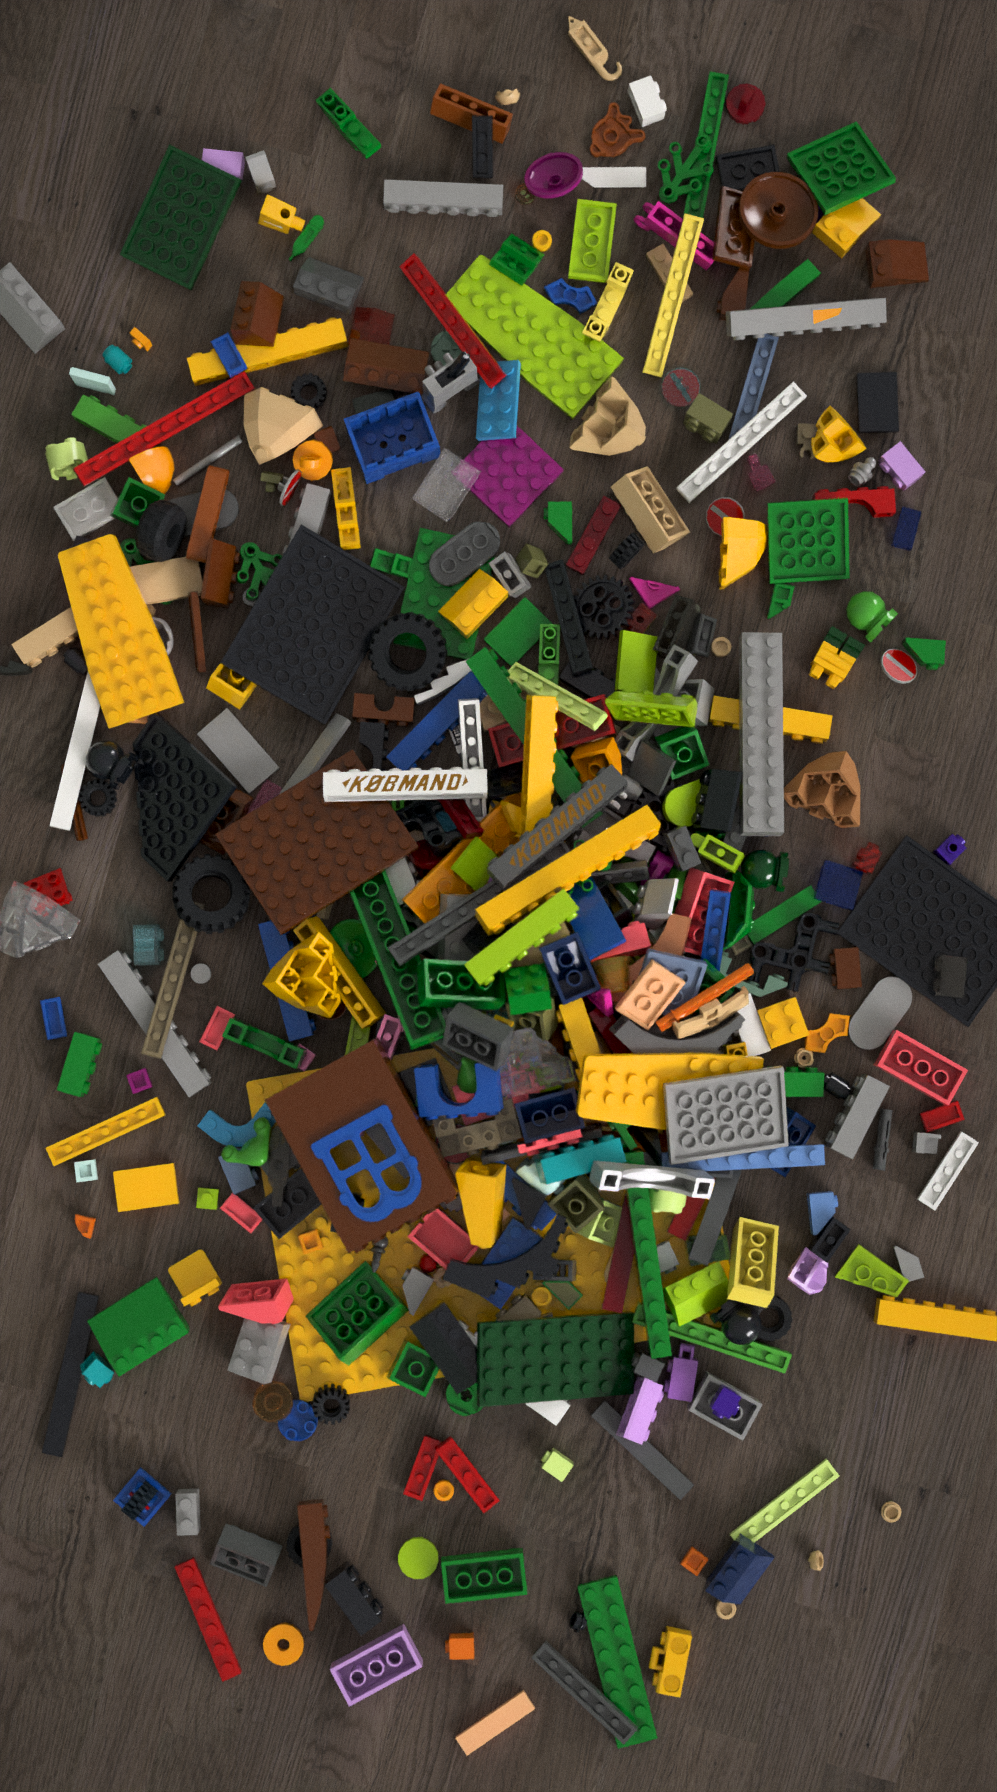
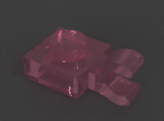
M756 453L748 457L747 461L752 469L748 476L757 492L776 482L767 464L760 465Z

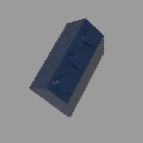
M575 1088L515 1104L525 1145L536 1140L551 1138L552 1136L578 1129H585L583 1118L579 1117L576 1113L578 1099Z
M786 1107L788 1145H805L816 1125ZM792 1167L770 1169L786 1178Z
M740 1533L707 1578L705 1591L721 1602L741 1604L775 1556Z

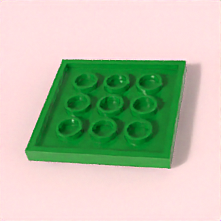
M857 121L787 153V160L799 178L809 186L818 206L825 215L881 190L896 181V177Z
M848 498L767 503L770 584L850 579Z

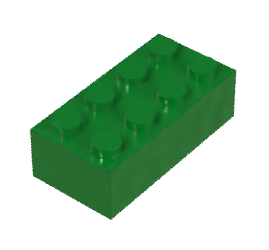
M423 959L417 967L419 1006L454 1008L458 1002H461L473 1009L499 1010L506 1002L504 973L499 971L494 975L495 980L485 986L483 983L480 986L464 965L468 961Z
M523 1548L441 1557L445 1604L527 1595Z

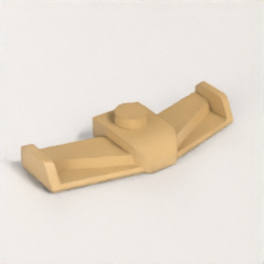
M743 986L739 993L722 1004L718 999H715L699 1007V1016L679 1023L676 1021L672 1022L673 1031L677 1039L711 1029L748 1005V990Z

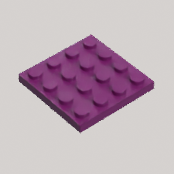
M517 426L516 438L481 441L452 471V475L509 528L564 472V469Z

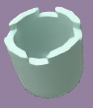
M538 1154L530 1160L526 1157L516 1168L515 1172L529 1186L547 1196L553 1192L558 1194L564 1188L563 1182L565 1180L551 1184L540 1183L534 1159L539 1157Z

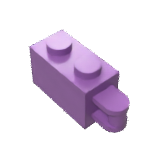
M680 1342L678 1355L672 1354V1360L668 1359L667 1372H670L669 1380H665L663 1389L664 1392H667V1398L692 1402L698 1366L697 1358H693L694 1344ZM683 1351L690 1352L689 1357L682 1356Z

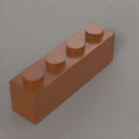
M441 83L433 97L430 114L472 131L473 115H493V140L503 144L509 132L513 114Z

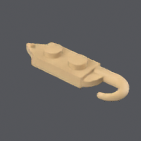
M569 16L568 35L590 65L595 68L604 80L614 81L618 79L622 73L620 62L616 63V73H608L603 67L608 60L606 48L584 20L580 21Z

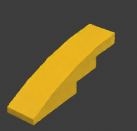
M351 467L331 469L340 547L343 550L361 548Z

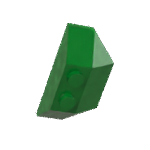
M738 870L735 874L730 871L725 874V879L734 881L730 896L723 951L751 932L754 924L752 919V912L755 908L753 887Z

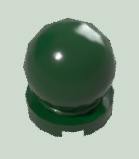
M764 849L754 850L748 853L742 860L740 866L741 874L756 889H766L772 885L774 891L784 892L785 885H782L783 877L787 878L789 858L787 857L789 853L779 852V855L776 857L772 852Z

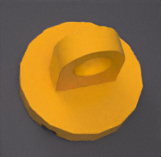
M307 440L294 451L295 470H301V477L311 481L319 480L325 477L332 468V453L321 441Z

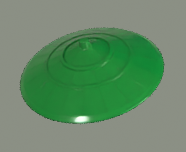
M347 919L336 924L330 931V934L360 977H366L376 968L377 964L375 963L374 955L360 920Z

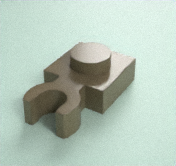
M797 424V445H802L799 452L800 459L803 458V452L805 451L810 453V459L814 457L811 440L816 436L818 429L816 424Z

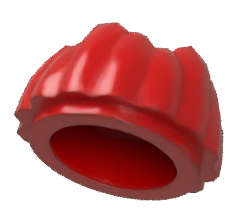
M428 1254L420 1257L419 1267L422 1271L431 1273L437 1269L438 1263Z

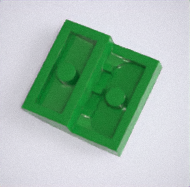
M511 233L502 243L500 250L492 257L489 265L522 286L534 272L545 254Z

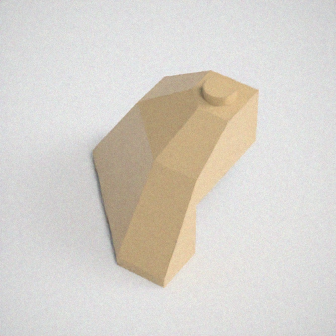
M612 376L598 389L595 394L596 401L594 405L587 407L581 418L583 423L577 429H574L571 434L569 448L572 450L610 456L631 451L637 445L640 446L644 442L646 426L641 414L621 385Z
M264 387L244 395V429L249 447L259 465L296 447L323 426L313 407L298 404L295 400L281 394L280 396L273 394Z

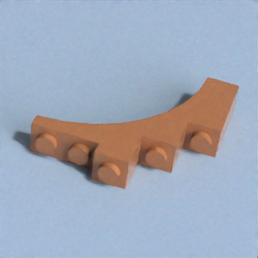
M672 913L661 936L651 949L683 956L692 918ZM645 955L634 964L620 971L596 975L601 989H609L611 991L612 1005L618 1004L638 978Z

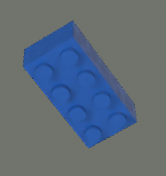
M512 1217L481 1264L499 1263L515 1258L528 1251L543 1236L531 1228L529 1230L526 1229L524 1223ZM496 1280V1283H499L495 1294H490L489 1299L484 1296L482 1297L499 1309H502L516 1287Z

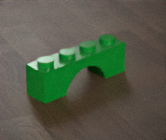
M236 1018L229 1019L222 1037L260 1051L295 1069L300 1068L307 1049Z

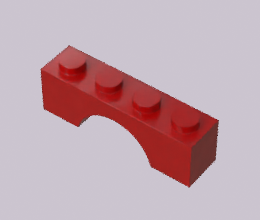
M880 486L876 490L860 487L857 488V491L841 488L837 492H829L828 489H822L814 493L812 500L848 498V504L857 503L866 507L873 518L893 517L896 513L895 489H889L888 486Z

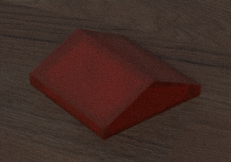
M356 307L348 346L350 345L351 338L389 344L395 315L377 308Z

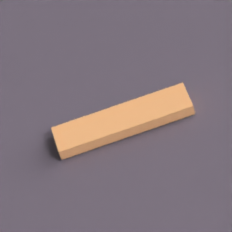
M522 1690L458 1734L456 1740L465 1754L469 1755L535 1709V1706L526 1692Z

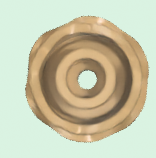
M507 89L504 92L497 91L495 98L500 105L515 104L519 100L520 92L517 89L513 91Z

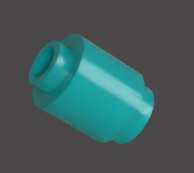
M110 345L103 352L102 357L105 358L104 361L118 374H126L132 368V359L118 346Z

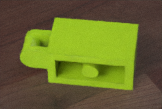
M697 833L691 835L694 847L699 849V855L734 874L736 873L745 857L744 853L707 834L706 838Z

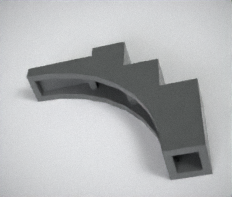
M736 1012L719 1025L682 1039H677L676 1035L648 1031L634 1024L624 1015L609 1030L633 1054H722L718 1048L726 1044L728 1037L733 1032L738 1031L746 1019Z

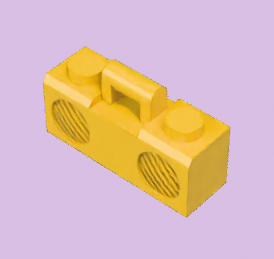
M666 1626L665 1632H662L660 1637V1644H662L663 1648L652 1647L649 1668L658 1670L657 1673L654 1672L652 1678V1685L655 1686L656 1693L680 1698L692 1639L691 1631ZM659 1654H663L662 1664H658Z

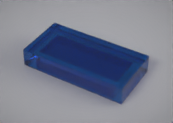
M906 507L901 508L891 546L908 551L912 550L921 511Z

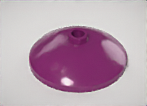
M566 152L544 155L528 167L524 177L525 185L528 191L537 197L551 199L564 196L580 183L583 177L582 163L576 156Z

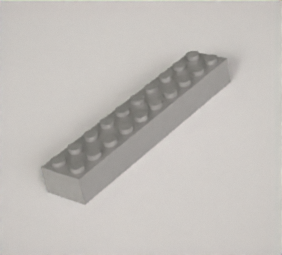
M742 632L739 637L740 772L743 773L740 783V836H781L784 833L782 633Z

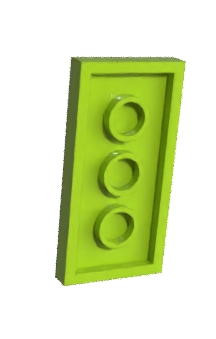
M577 200L568 279L607 283L616 203Z

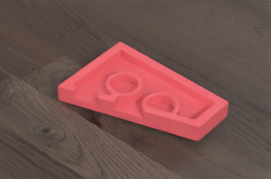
M581 1129L555 1135L551 1138L536 1140L526 1145L521 1144L518 1145L520 1154L527 1153L528 1156L539 1154V1149L547 1147L548 1151L560 1148V1143L567 1142V1145L579 1143V1138H582L583 1134Z

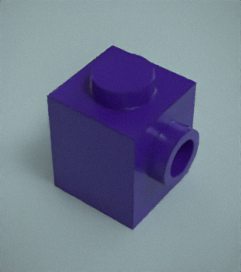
M721 1384L709 1406L713 1409L712 1413L717 1417L723 1419L725 1416L730 1419L731 1415L735 1416L740 1407L738 1403L742 1397Z

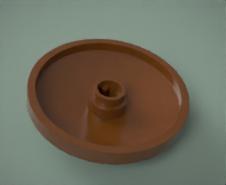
M768 172L757 176L745 187L739 201L738 213L744 230L752 239L766 247L786 249L802 243L811 234L818 219V203L809 186L798 177L784 172Z

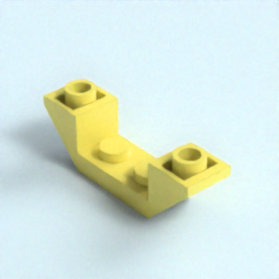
M617 262L615 263L607 279V285L582 332L583 335L601 342L625 295L634 270Z

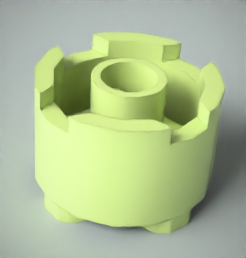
M67 438L63 443L49 444L45 447V455L53 479L59 480V477H66L67 480L78 478L73 468L88 460L83 443L76 441V438Z
M648 1188L651 1211L656 1213L661 1211L672 1212L674 1214L682 1212V1208L686 1204V1195Z

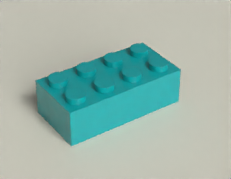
M606 1134L603 1137L597 1138L598 1141L595 1142L587 1140L579 1142L577 1147L570 1145L558 1148L559 1152L556 1153L554 1151L539 1153V1157L535 1158L534 1162L540 1183L551 1184L589 1173L592 1170L593 1161L626 1162L620 1138L613 1137V1134Z

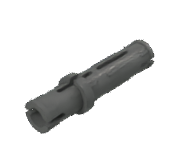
M880 1109L876 1146L873 1147L875 1153L872 1169L885 1171L887 1153L890 1150L888 1149L893 1110Z

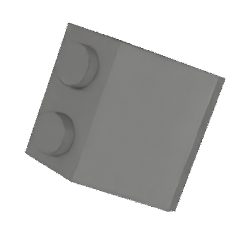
M704 679L686 680L676 696L690 695L696 699L698 706L695 726H707L715 690Z
M649 879L643 886L641 885L637 891L639 899L633 909V914H635L634 921L645 922L647 928L656 931L672 915L679 879Z

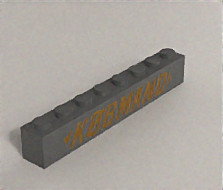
M612 764L607 768H601L596 774L597 777L592 781L590 779L581 786L579 792H573L566 798V803L561 807L557 805L553 808L548 818L540 819L535 824L536 828L531 832L526 831L523 833L518 843L509 845L500 858L495 857L488 863L487 874L503 891L627 789L628 781Z

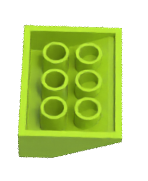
M622 689L621 691H615L605 700L615 720L695 727L698 704L696 699L690 695L675 697L670 693L653 695L649 691L633 693L632 690Z

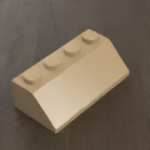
M648 466L625 474L611 486L615 497L620 501L626 514L631 518L637 531L642 535L653 554L664 550L690 533Z

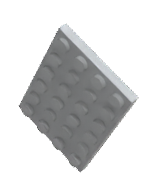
M774 1066L663 1083L668 1159L671 1165L789 1146L784 1067Z

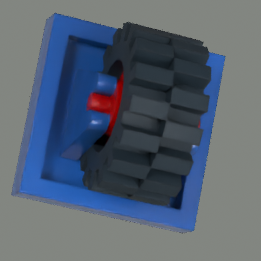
M140 1467L113 1501L122 1508L121 1511L133 1521H138L145 1527L172 1493Z

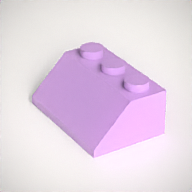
M637 1376L634 1383V1393L630 1394L616 1435L641 1445L643 1441H647L650 1430H648L649 1424L655 1420L657 1410H655L657 1402L660 1403L664 1395L662 1385L647 1378Z

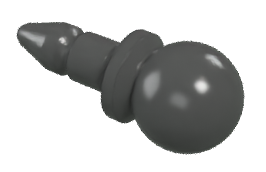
M386 1236L375 1244L372 1242L373 1247L371 1251L374 1254L371 1266L374 1273L380 1265L381 1254L385 1253V1248L388 1245V1238Z

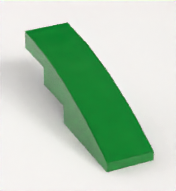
M809 259L805 260L750 309L787 306L792 299L817 279L821 273Z

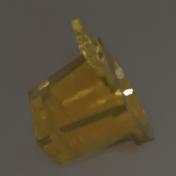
M631 956L613 957L591 962L601 989H609L611 994L628 991L630 988V962H633Z

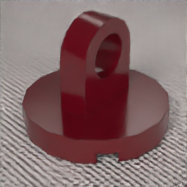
M748 83L739 84L729 92L726 100L728 115L740 124H749L757 121L765 108V97L762 91L755 85Z
M425 839L416 841L419 849L411 853L409 858L416 865V871L420 877L424 878L447 854L435 856L428 848Z

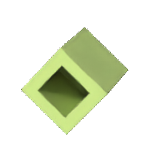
M552 1448L550 1452L547 1450L541 1458L543 1462L541 1464L542 1469L563 1482L574 1466L572 1460L555 1448Z

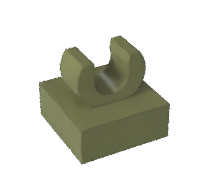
M263 471L260 481L267 482L265 491L273 493L276 489V484L282 483L284 474Z

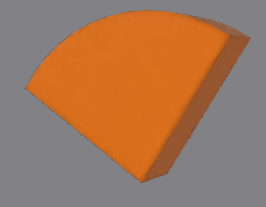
M75 1214V1224L79 1232L84 1237L91 1239L96 1218Z

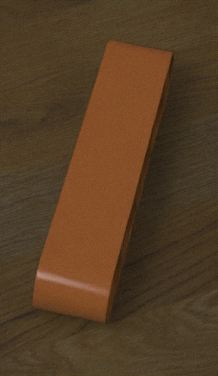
M208 466L187 548L186 559L206 563L209 539H214L228 483L229 469Z

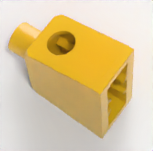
M267 194L260 212L258 224L288 234L290 228L302 232L306 220L295 216L297 210L295 207Z

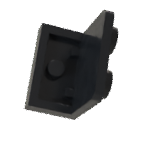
M511 764L487 771V792L491 799L522 792L523 764Z

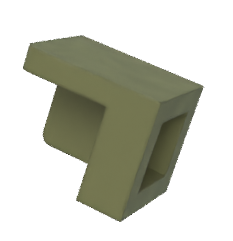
M527 543L516 557L521 573L537 579L548 565L543 550Z

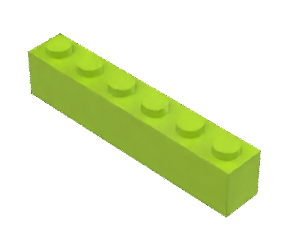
M563 888L465 963V967L480 986L483 983L487 986L495 980V974L499 971L502 973L507 971L512 966L510 964L516 958L518 960L524 958L528 954L527 950L532 946L536 948L545 941L544 937L549 933L554 935L562 928L560 925L567 920L569 923L578 916L576 912L579 911V907Z

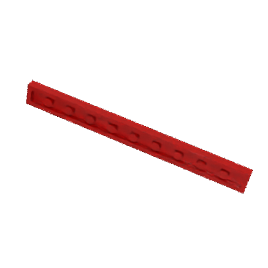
M245 371L76 466L73 468V471L83 487L127 463L131 457L153 448L255 388Z

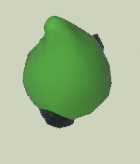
M468 1057L461 1059L457 1085L461 1091L475 1094L477 1090L476 1061Z

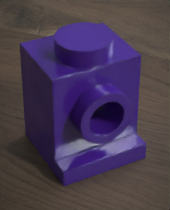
M951 834L933 853L943 862L951 865L966 849L964 846L966 842L960 835L954 836ZM951 844L956 847L954 852L949 848Z

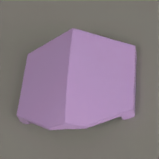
M805 1247L791 1266L787 1279L809 1295L821 1292L826 1284L828 1263Z

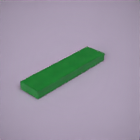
M811 885L754 920L753 928L747 934L753 945L821 903L820 898Z

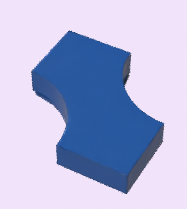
M560 278L544 287L549 300L553 304L570 305L579 314L597 306V301L588 286L575 288L566 284Z

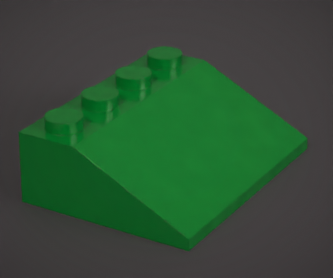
M364 1261L306 1315V1318L338 1359L349 1366L409 1309L377 1272H372L370 1264Z
M157 1276L87 1320L107 1360L119 1377L189 1333L190 1328Z

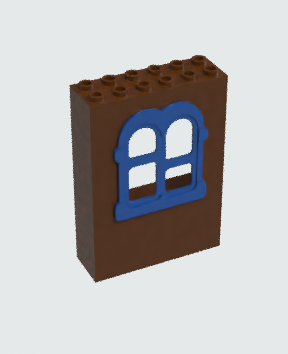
M379 1038L366 1043L265 1099L348 1253L354 1251L356 1254L364 1250L370 1241L373 1244L377 1243L387 1235V1232L390 1231L393 1234L402 1229L405 1222L408 1221L411 1224L420 1219L423 1212L426 1211L427 1214H430L438 1209L440 1203L445 1202V1204H448L459 1196L456 1178L423 1118L419 1117L417 1107ZM377 1123L383 1125L396 1149L394 1155L380 1163L373 1162L360 1138L361 1132ZM346 1140H352L361 1156V1161L341 1171L333 1160L330 1150ZM397 1162H403L410 1175V1183L402 1191L389 1189L381 1176L383 1170ZM363 1169H367L370 1172L380 1192L378 1203L370 1208L362 1207L357 1203L346 1183L348 1177Z

